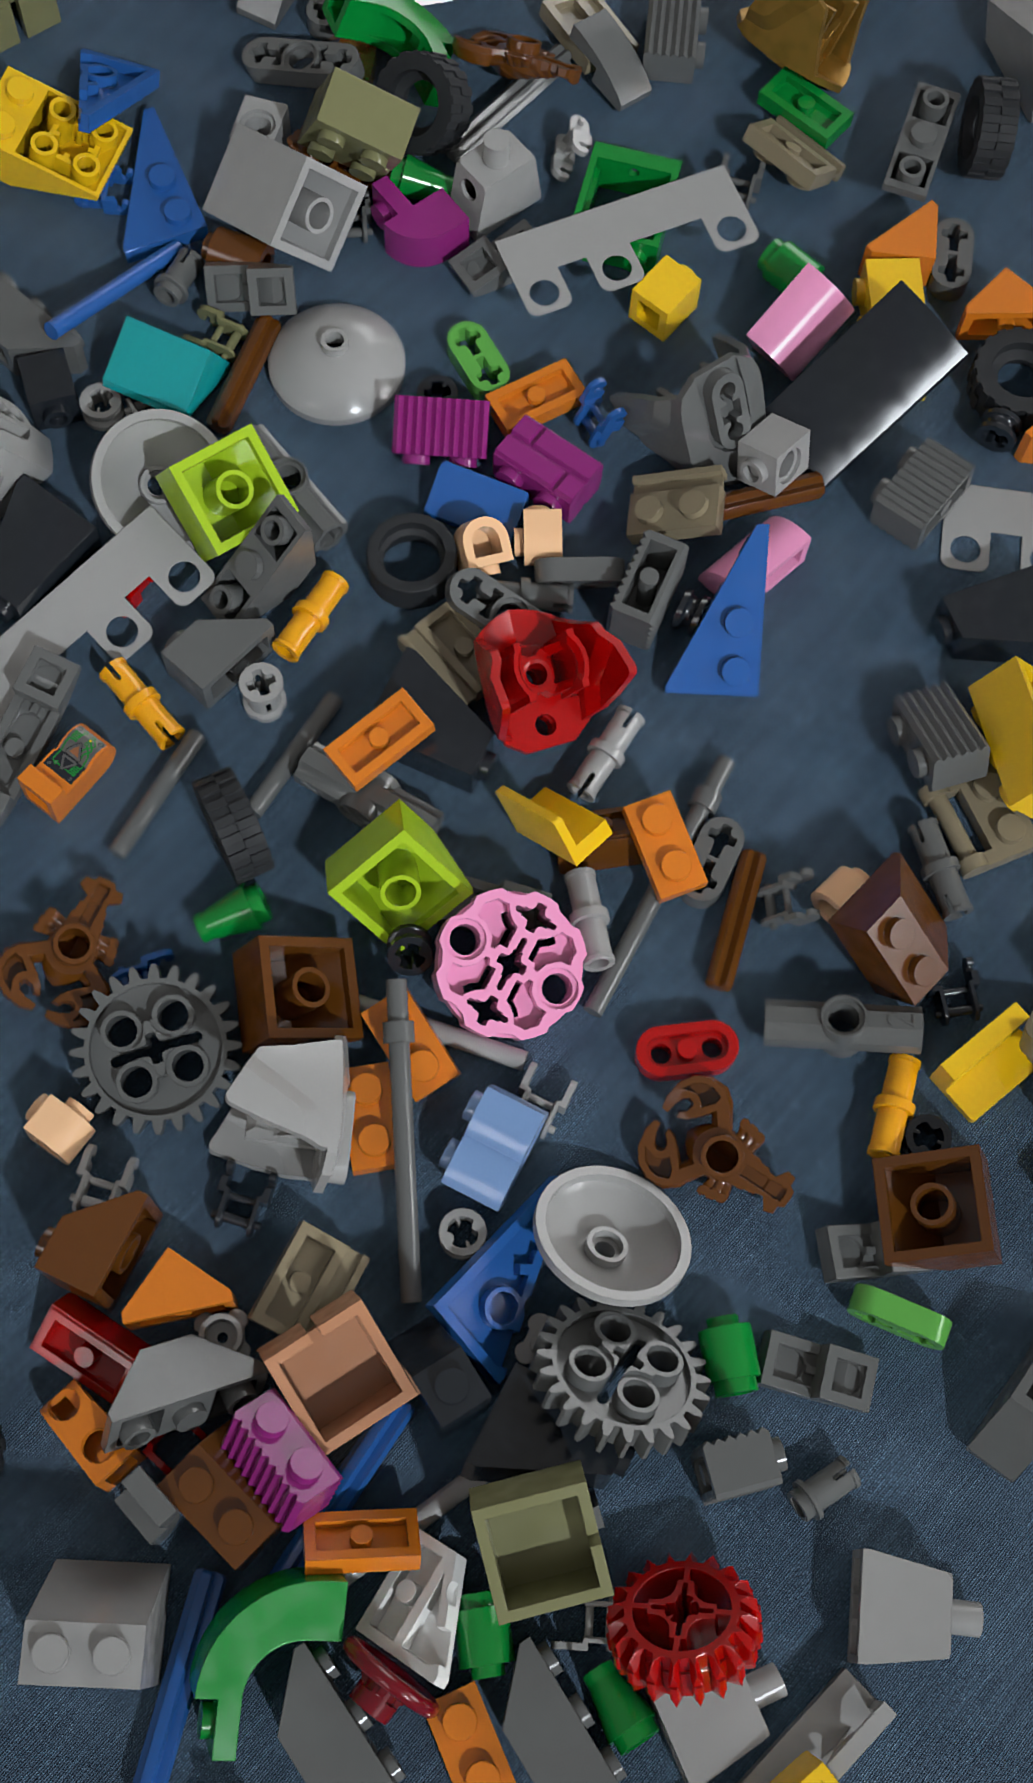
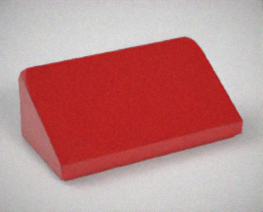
M67 1293L52 1303L29 1346L30 1349L111 1404H113L139 1351L151 1347V1345L73 1293Z

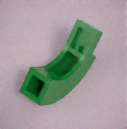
M325 0L321 9L335 37L373 45L392 57H398L401 52L413 50L442 53L447 55L448 59H451L453 54V37L438 19L414 0ZM425 80L414 83L423 104L438 107V95L435 87Z
M304 1566L271 1573L244 1587L211 1620L196 1648L189 1675V1683L194 1699H210V1701L200 1702L197 1736L198 1739H205L211 1761L236 1760L243 1692L250 1674L266 1655L285 1644L297 1641L342 1642L348 1581L343 1574L305 1575Z

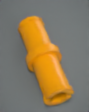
M325 570L306 599L298 600L292 608L293 617L278 638H275L272 642V648L280 657L292 663L298 662L302 652L316 633H322L330 623L328 616L349 589L347 581L334 571Z
M118 657L110 661V665L121 676V679L114 672L111 673L106 666L101 670L99 678L107 684L125 705L123 711L127 717L133 721L137 720L154 739L160 750H166L175 745L163 728L170 735H174L177 740L183 737L186 730L160 702V693L152 686L147 687L128 665L124 657Z
M900 1053L889 1055L882 1092L880 1095H876L872 1106L876 1112L870 1144L866 1150L867 1155L872 1158L900 1155L907 1121L913 1119L916 1110L912 1099L918 1071L921 1068V1061L916 1057Z

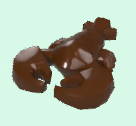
M483 30L470 37V40L455 34L453 36L452 52L456 57L471 65L484 67L492 65L496 73L503 78L530 80L549 79L559 76L566 79L572 85H576L579 83L582 73L581 66L567 64L555 59L554 53L541 48V41L529 36Z
M86 876L80 882L86 897L78 903L75 909L71 910L67 918L54 907H49L45 914L40 916L38 923L33 925V930L48 935L47 940L19 941L5 947L0 954V991L17 1008L32 1012L36 1006L34 1002L22 993L21 986L23 984H27L31 988L32 995L41 996V984L34 963H42L44 974L52 986H67L78 981L82 984V988L62 993L51 1001L57 1007L63 1004L72 1007L69 1013L46 1010L44 1018L58 1027L67 1029L87 1028L90 1021L79 1013L80 1008L96 1011L99 1004L92 995L94 990L106 996L111 994L109 984L98 970L95 961L97 959L108 967L114 965L113 959L117 956L119 941L117 938L100 934L104 928L103 923L107 915V906L121 905L124 894L116 891L115 883L101 876L95 880Z
M694 1075L678 1082L666 1095L662 1108L668 1112L678 1102L689 1100L691 1106L686 1110H678L675 1118L689 1120L711 1115V1123L697 1125L687 1131L685 1146L688 1159L681 1162L676 1136L670 1128L664 1132L665 1146L663 1148L657 1146L656 1137L661 1122L654 1119L644 1129L638 1144V1164L645 1178L662 1189L681 1187L688 1182L705 1176L707 1180L696 1191L699 1195H705L710 1200L724 1203L728 1199L732 1187L735 1186L740 1190L744 1189L752 1194L757 1193L763 1196V1211L773 1214L777 1207H785L794 1193L791 1185L795 1181V1177L789 1171L774 1176L770 1169L761 1162L760 1158L753 1154L764 1143L765 1136L762 1132H759L754 1124H750L749 1119L743 1118L738 1132L733 1131L734 1103L728 1087L712 1076Z

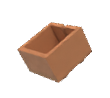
M352 1289L310 1315L309 1317L315 1326L306 1331L299 1322L257 1349L294 1414L326 1455L418 1396L362 1299Z

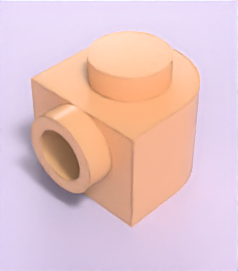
M533 505L523 509V528H514L515 557L524 556V566H534V561L540 558L563 557L562 509H550L543 505Z
M483 516L465 522L459 526L453 536L457 549L458 571L465 568H477L490 576L501 573L499 563L514 560L508 532L504 525L495 518Z
M840 866L811 893L813 906L815 909L820 910V915L828 922L870 876L860 868L854 867L851 869L847 866Z
M46 1093L40 1095L30 1106L25 1115V1119L28 1122L23 1127L33 1142L66 1165L73 1161L96 1132L89 1124L94 1115L86 1107L71 1097L63 1103L52 1094L48 1096Z

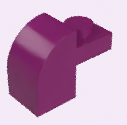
M387 175L372 183L373 205L371 206V214L376 224L384 230L385 252L397 262L412 267L435 266L449 260L469 246V217L443 188L412 205Z

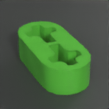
M463 321L451 327L447 336L449 360L470 394L476 400H485L486 394L510 383V370L487 331L480 324ZM461 341H466L469 345L475 344L474 356L466 345L460 346ZM484 369L491 380L497 379V384L491 385L488 380L481 381V370Z
M861 1283L855 1284L847 1307V1312L857 1319L935 1350H944L953 1324L950 1319L935 1311L885 1290Z

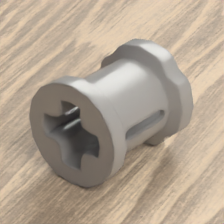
M265 662L253 663L246 667L239 678V688L243 696L245 712L251 719L258 720L261 723H269L279 719L287 706L282 674L278 668ZM259 675L261 681L256 682L255 677ZM266 690L267 695L261 696L259 691ZM270 704L271 709L267 711L266 705Z

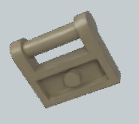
M990 762L986 777L929 792L928 786L925 785L917 792L923 806H930L961 865L958 871L962 879H969L1033 852V824L1028 816L1019 811L1014 812L1005 805L999 793V786L1002 783L997 769ZM956 796L985 852L976 851L949 801L950 798Z

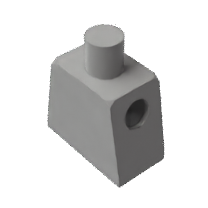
M499 128L488 130L483 136V143L462 156L456 163L451 198L469 217V235L475 241L484 235H488L541 199L536 159L509 130Z
M862 1548L853 1550L847 1662L868 1665L949 1659L951 1654V1635L981 1637L984 1623L982 1603L953 1599V1575L951 1573L872 1549Z
M773 1662L746 1674L743 1686L727 1682V1691L724 1699L713 1691L705 1693L701 1706L693 1696H683L676 1708L670 1699V1694L666 1693L653 1702L647 1693V1687L644 1688L652 1708L657 1712L655 1716L684 1783L709 1782L763 1742L770 1733L759 1709L788 1696L783 1679Z

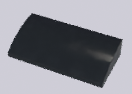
M901 280L765 408L766 417L774 413L811 430L808 469L811 472H820L827 488L969 355L935 314Z

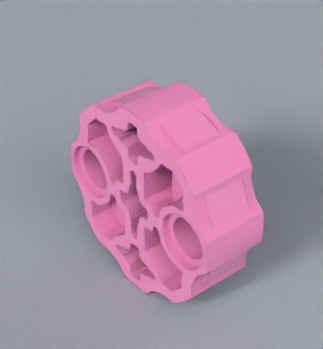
M503 888L479 894L472 898L470 903L457 914L444 922L434 941L436 953L434 971L431 978L438 1000L446 1004L452 1014L458 1019L459 1026L484 1038L492 1036L520 1041L545 1034L549 1027L557 1022L566 1012L573 1011L584 990L582 983L583 961L587 956L581 932L578 928L573 927L560 912L557 902L536 891L523 893L506 891ZM536 907L539 910L537 919L547 928L536 927L528 931L525 929L527 919L521 916V913L518 911L528 912ZM501 913H503L505 922L510 929V933L503 946L499 942L506 927L502 921ZM455 927H466L473 932L476 944L474 950L469 955L458 954L451 947L450 935ZM553 937L555 944L539 947L533 961L528 959L537 941ZM520 942L514 959V964L520 968L519 973L507 975L497 987L503 971V966L497 962L498 957L510 955L513 950H516ZM485 969L489 970L480 990L464 993L463 986L470 983H478ZM549 975L561 978L566 987L564 998L557 1004L547 1001L542 993L543 981ZM514 985H520L512 999L517 1016L514 1017L512 1009L506 1000ZM489 998L492 1000L490 1009L496 1013V1016L501 1018V1021L490 1019L484 1020L479 1024L477 1022L479 1013L473 1009V1006L467 1003V1000L480 1003L485 1002Z

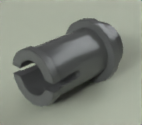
M187 247L180 248L167 271L159 274L154 280V294L156 298L168 307H176L178 304L185 303L188 299L189 287L199 272L203 270L205 264L203 258L192 249L185 259L184 257L188 253Z
M839 1455L833 1462L803 1482L797 1479L792 1483L793 1489L787 1493V1498L796 1514L804 1522H808L812 1518L817 1521L824 1518L823 1510L853 1489L861 1486L860 1477L854 1468L846 1473L845 1468L850 1465V1462L844 1456Z

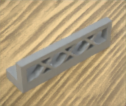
M841 1668L737 1783H769L804 1751L810 1752L823 1761L836 1780L839 1781L897 1714L885 1701L875 1699L846 1668Z

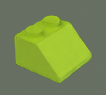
M252 423L168 467L155 476L192 544L204 562L241 544L277 495L284 494L296 511H299Z
M400 799L325 860L327 893L385 944L388 935L394 928L403 924H416L428 930L473 894V887L435 831Z

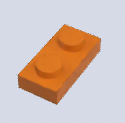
M563 358L486 394L485 401H490V415L504 437H506L508 434H511L512 429L524 415H528L543 424L581 406L579 398L585 387L567 359Z
M402 687L323 750L327 758L352 788L358 792L436 730L434 723Z
M671 790L623 807V817L659 904L706 887L708 884L707 877Z
M407 987L409 1020L414 1021L415 1043H410L412 1097L415 1102H419L462 1073ZM385 997L362 1012L361 1016L389 1059V1044H383L382 1022L388 1021L387 998Z
M389 1062L349 1068L350 1087L347 1091H354L356 1094L350 1151L353 1176L394 1169Z
M417 1508L318 1512L302 1525L305 1575L420 1570L421 1546Z
M475 1680L436 1698L440 1707L439 1713L435 1718H427V1721L452 1783H516Z

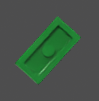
M786 66L758 94V105L775 117L783 116L824 149H827L851 126L854 113Z

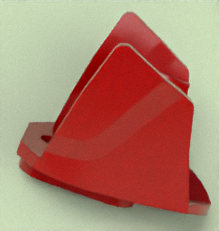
M507 610L486 624L473 641L485 703L496 736L505 747L525 755L575 741L590 718L607 708L637 674V666L621 640L606 631L597 621H577L559 618L537 610ZM526 673L531 676L533 684L528 680ZM537 718L543 720L547 725L548 731L545 736L541 735L536 729L535 723Z

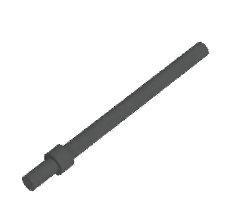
M718 755L703 785L699 784L695 787L687 802L690 809L683 822L693 844L707 817H714L723 800L720 793L735 767V762L727 756ZM651 883L647 887L612 953L615 957V964L603 970L583 1007L586 1012L595 1017H602L662 904L658 903Z
M407 979L386 980L388 1021L382 1022L383 1044H389L401 1303L422 1302L410 1043H415L414 1021L409 1020Z

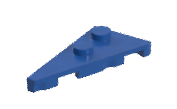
M81 49L78 131L91 133L158 89L160 70L89 49Z
M154 107L143 110L123 242V251L128 264L150 256L173 240H177L184 246L205 239L208 234L207 224Z
M756 524L750 536L745 540L736 561L703 614L702 621L685 646L686 649L670 677L668 676L665 681V693L759 696L770 524Z
M549 1176L425 1305L440 1325L462 1347L469 1360L484 1378L491 1384H500L505 1378L507 1368L502 1367L513 1332H520L525 1316V1302L532 1295L543 1261L533 1234L535 1207L546 1186L558 1176Z

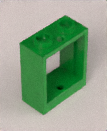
M595 141L573 215L593 209L599 187L634 195L679 180L682 161ZM666 230L651 235L650 239L642 238L630 242L645 274H648L658 263ZM611 256L603 262L606 265L623 268L629 272L632 271L630 262L622 256ZM587 258L581 259L585 262H588Z

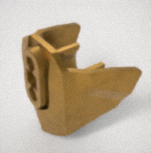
M754 0L750 7L740 9L736 16L737 27L751 44L782 69L786 66L811 82L833 92L840 93L850 75V61L869 0Z

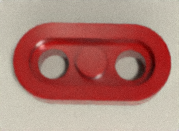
M718 1020L656 1026L646 1030L640 1036L635 1048L634 1059L639 1071L645 1077L654 1081L687 1079L694 1075H719L726 1072L733 1065L739 1052V1040L735 1031L728 1024ZM706 1043L715 1044L720 1050V1055L714 1058L708 1057L703 1053L702 1046ZM656 1049H662L669 1055V1061L664 1064L656 1063L651 1057V1052Z

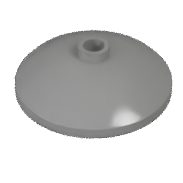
M343 303L314 306L292 317L281 327L268 355L269 378L279 400L299 417L317 424L330 426L359 423L383 411L395 399V395L399 393L406 370L404 348L394 328L381 316L366 308ZM333 344L341 345L337 348L330 347Z
M142 410L118 421L104 434L98 443L90 466L89 480L92 499L105 525L113 534L117 535L151 505L181 538L194 549V545L163 490L160 495L152 494L148 489V481L150 479L156 480L155 476L168 467L219 440L199 421L173 410Z
M584 1166L569 1170L553 1179L546 1186L535 1207L533 1234L543 1260L563 1283L594 1301L620 1307H635L654 1303L669 1295L679 1285L690 1264L692 1253L691 1237L681 1212L659 1188L631 1172L607 1166Z

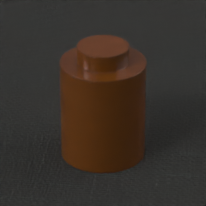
M219 226L214 233L209 232L206 235L201 250V256L206 262L273 263L275 255L274 247L257 238L223 226Z

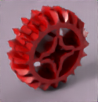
M692 1551L685 1561H675L669 1552L665 1564L657 1566L651 1561L646 1560L643 1575L628 1571L625 1582L626 1587H615L612 1598L613 1605L608 1606V1613L606 1614L608 1632L606 1633L608 1649L612 1651L615 1667L620 1675H627L628 1682L632 1685L633 1690L637 1691L647 1687V1693L653 1702L665 1693L670 1694V1699L677 1708L683 1696H693L701 1706L705 1693L710 1691L724 1699L727 1691V1682L743 1686V1680L746 1676L745 1669L756 1668L758 1650L761 1649V1643L764 1638L763 1627L760 1624L762 1622L761 1607L757 1603V1598L753 1596V1590L748 1580H739V1575L736 1573L734 1566L720 1570V1565L717 1563L714 1555L704 1563H698Z

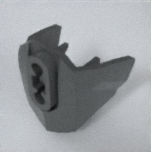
M719 332L712 336L718 359L710 364L705 361L699 364L700 370L688 377L678 395H673L660 387L655 390L657 396L617 392L610 396V402L614 409L623 407L626 410L627 415L623 418L625 421L624 427L637 435L646 447L665 459L676 469L683 470L722 464L728 474L727 481H724V486L742 483V481L737 479L738 441L766 418L761 373L754 359L749 355L748 347L736 339Z

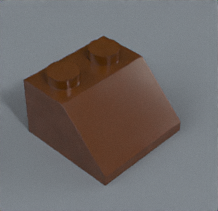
M893 852L828 922L876 994L916 1006L948 971L947 926L902 854Z
M258 935L232 953L241 1043H243L242 1054H254L257 1048L261 1046L297 1045L334 1040L336 1035L346 1036L348 1043L364 1038L352 938Z
M979 1144L872 1159L884 1263L886 1266L950 1271L1003 1264L988 1160Z
M136 1190L66 1214L61 1217L56 1228L48 1227L41 1236L35 1249L34 1255L39 1259L34 1268L55 1285L112 1312L159 1225L163 1213L149 1194Z
M231 1418L201 1441L157 1486L235 1571L242 1572L281 1532L282 1523L274 1522L275 1514L267 1513L268 1505L261 1504L262 1496L254 1494L255 1487L247 1485L248 1478L241 1476L242 1469L234 1467L235 1460L227 1458L228 1451L221 1449L223 1438L232 1420Z

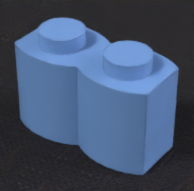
M494 1084L489 1085L484 1093L475 1090L462 1115V1119L469 1122L461 1141L452 1138L440 1159L438 1166L446 1170L441 1183L498 1212L503 1208L549 1112Z

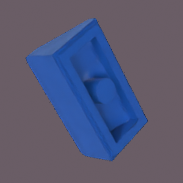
M443 460L436 474L423 512L424 515H429L438 521L459 528L465 522L479 517L495 518L506 528L510 544L512 545L514 541V528H520L523 522V509L529 505V494L514 486Z

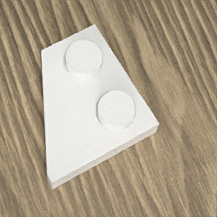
M419 1529L421 1546L420 1570L389 1571L355 1629L426 1680L444 1690L449 1682L467 1559Z

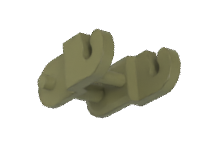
M201 305L197 310L198 317L206 320L207 316H209L212 326L217 327L212 337L201 340L184 334L181 338L211 350L226 361L234 363L237 358L234 349L240 340H246L249 334L248 330L242 324L225 319L223 311L208 305ZM222 333L230 336L226 345L217 343Z

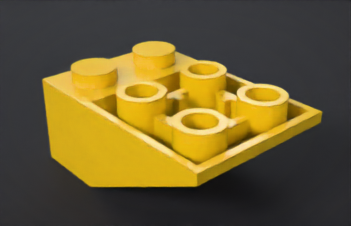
M8 66L0 79V181L14 187L98 201L133 133V128L112 118L89 134L78 131V100Z

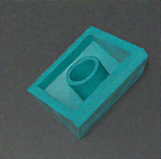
M126 316L103 376V386L156 409L173 410L191 416L230 371L231 363L211 350Z

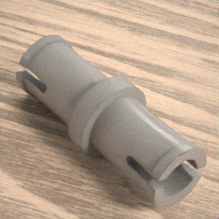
M619 705L615 714L600 737L592 738L588 744V755L572 779L568 781L567 787L575 795L587 779L590 781L579 797L582 800L594 802L597 793L613 769H619L624 763V752L639 729L644 726L645 719L637 712L626 728L623 727V723L633 710L631 707L626 705Z
M590 867L575 868L568 871L564 876L572 908L569 922L573 927L580 930L585 943L587 956L583 961L584 970L590 972L606 970L615 964V957L612 954L607 925L610 922L609 912L601 904L595 870Z

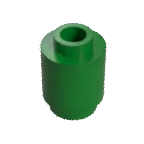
M781 238L775 239L767 246L757 263V268L763 272V279L780 293L788 287L808 262L822 274L825 271V267L799 246L792 241L784 242Z
M726 1314L706 1319L707 1329L697 1332L702 1359L706 1361L704 1367L705 1376L710 1378L711 1383L709 1386H713L715 1398L733 1397L758 1391L756 1377L761 1376L751 1323H739L738 1314Z
M490 1590L461 1595L455 1645L459 1670L471 1669L472 1681L506 1675L505 1663L516 1661L511 1624L507 1623L499 1626Z

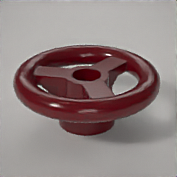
M350 1636L344 1641L343 1649L345 1654L362 1673V1678L349 1696L365 1712L384 1725L388 1724L398 1707L403 1705L428 1719L435 1718L438 1715L440 1707L437 1700L399 1665L375 1647L356 1636Z

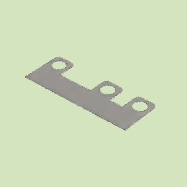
M721 165L495 241V244L526 310L533 316H542L565 308L572 301L571 293L558 269L562 265L587 258L600 287L606 291H615L638 283L644 277V270L630 242L698 219L703 221L715 247L724 252L754 243L759 237V232L725 166ZM725 217H737L746 225V234L738 241H727L718 234V223ZM611 256H622L630 262L632 271L624 280H611L602 271L603 262ZM541 280L553 282L559 289V297L556 302L547 306L535 303L529 293L534 283Z
M970 485L943 517L940 553L943 565L953 569L974 572L984 571L989 565L991 533L1022 537L1020 570L1032 566L1030 556L1033 552V493ZM960 536L973 538L980 546L979 557L969 563L958 561L950 551L952 541Z
M151 505L0 636V721L15 695L12 687L35 645L59 656L87 631L113 659L124 657L127 660L150 640L153 633L151 625L125 599L138 585L150 577L175 604L180 606L189 605L212 585L215 578L213 570ZM190 562L198 568L200 581L193 590L180 592L171 586L169 572L175 564ZM121 616L132 619L138 627L136 640L126 647L113 645L106 635V629L110 621Z

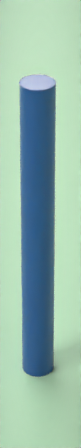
M177 240L171 241L44 324V330L48 337L52 340L60 338L171 265L179 249L183 248L182 244Z

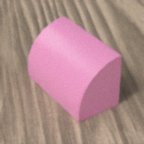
M808 262L746 336L752 347L791 381H794L855 310L841 291Z
M780 516L769 517L762 523L770 524L765 594L804 562L812 539L797 524ZM750 534L699 575L698 580L714 595L720 584L724 582L739 555L741 547Z

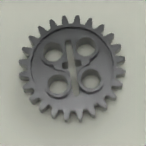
M151 964L148 978L142 979L140 973L134 967L129 968L128 975L129 984L123 985L122 982L111 976L109 982L113 991L112 994L106 996L96 990L92 992L94 999L99 1004L96 1011L80 1008L79 1013L90 1022L87 1028L72 1029V1034L84 1039V1046L70 1050L69 1055L84 1059L85 1065L75 1070L72 1075L74 1078L90 1079L91 1083L82 1091L81 1095L84 1098L100 1095L101 1100L95 1109L97 1114L102 1115L112 1108L116 1109L112 1125L120 1127L129 1117H133V1133L141 1134L147 1122L152 1121L155 1134L163 1135L166 1121L171 1120L177 1131L183 1132L186 1126L185 1115L190 1114L195 1120L202 1123L205 1121L201 1108L203 1104L207 1103L215 1108H221L222 1104L214 1093L218 1088L228 1090L232 1085L231 1082L224 1078L226 1071H239L242 1068L241 1065L229 1059V1053L243 1048V1043L229 1040L228 1034L236 1031L240 1024L238 1021H223L222 1017L232 1007L228 1001L220 1002L216 1005L211 1003L217 994L218 988L211 985L202 992L198 991L201 978L199 974L194 972L183 983L181 982V970L178 966L173 965L167 978H162L159 966ZM172 1003H182L188 1010L187 1023L179 1030L169 1031L165 1029L162 1023L163 1011ZM122 1019H132L137 1026L136 1038L128 1046L118 1047L112 1040L111 1032L113 1026ZM195 1032H201L202 1039L199 1042L181 1045L162 1052L163 1061L160 1063L152 1057H142L120 1067H113L112 1060L116 1057L150 1049L152 1047L151 1038L155 1036L164 1043H170ZM196 1052L203 1059L204 1068L202 1074L193 1081H183L177 1073L178 1060L186 1053ZM138 1068H145L152 1076L151 1090L142 1097L134 1098L127 1090V1078L132 1071Z
M578 1297L572 1309L562 1304L559 1306L555 1318L549 1316L546 1319L532 1350L535 1355L530 1364V1370L538 1373L533 1383V1389L547 1392L541 1405L543 1409L559 1408L561 1411L555 1424L560 1427L572 1422L577 1426L574 1440L578 1442L589 1434L595 1437L594 1445L597 1452H601L606 1443L609 1442L614 1444L619 1458H624L629 1446H633L640 1458L646 1459L652 1446L660 1454L665 1455L672 1442L682 1446L689 1432L694 1433L710 1399L705 1394L711 1383L710 1378L701 1375L706 1361L705 1359L691 1357L697 1345L695 1341H679L677 1337L682 1329L680 1325H674L669 1328L662 1325L664 1319L662 1311L649 1317L645 1315L644 1305L635 1306L632 1310L626 1307L608 1306V1304L593 1301L590 1307L585 1300ZM633 1347H642L633 1365L626 1370L606 1404L599 1403L598 1400L604 1394L608 1383L612 1382L617 1376Z

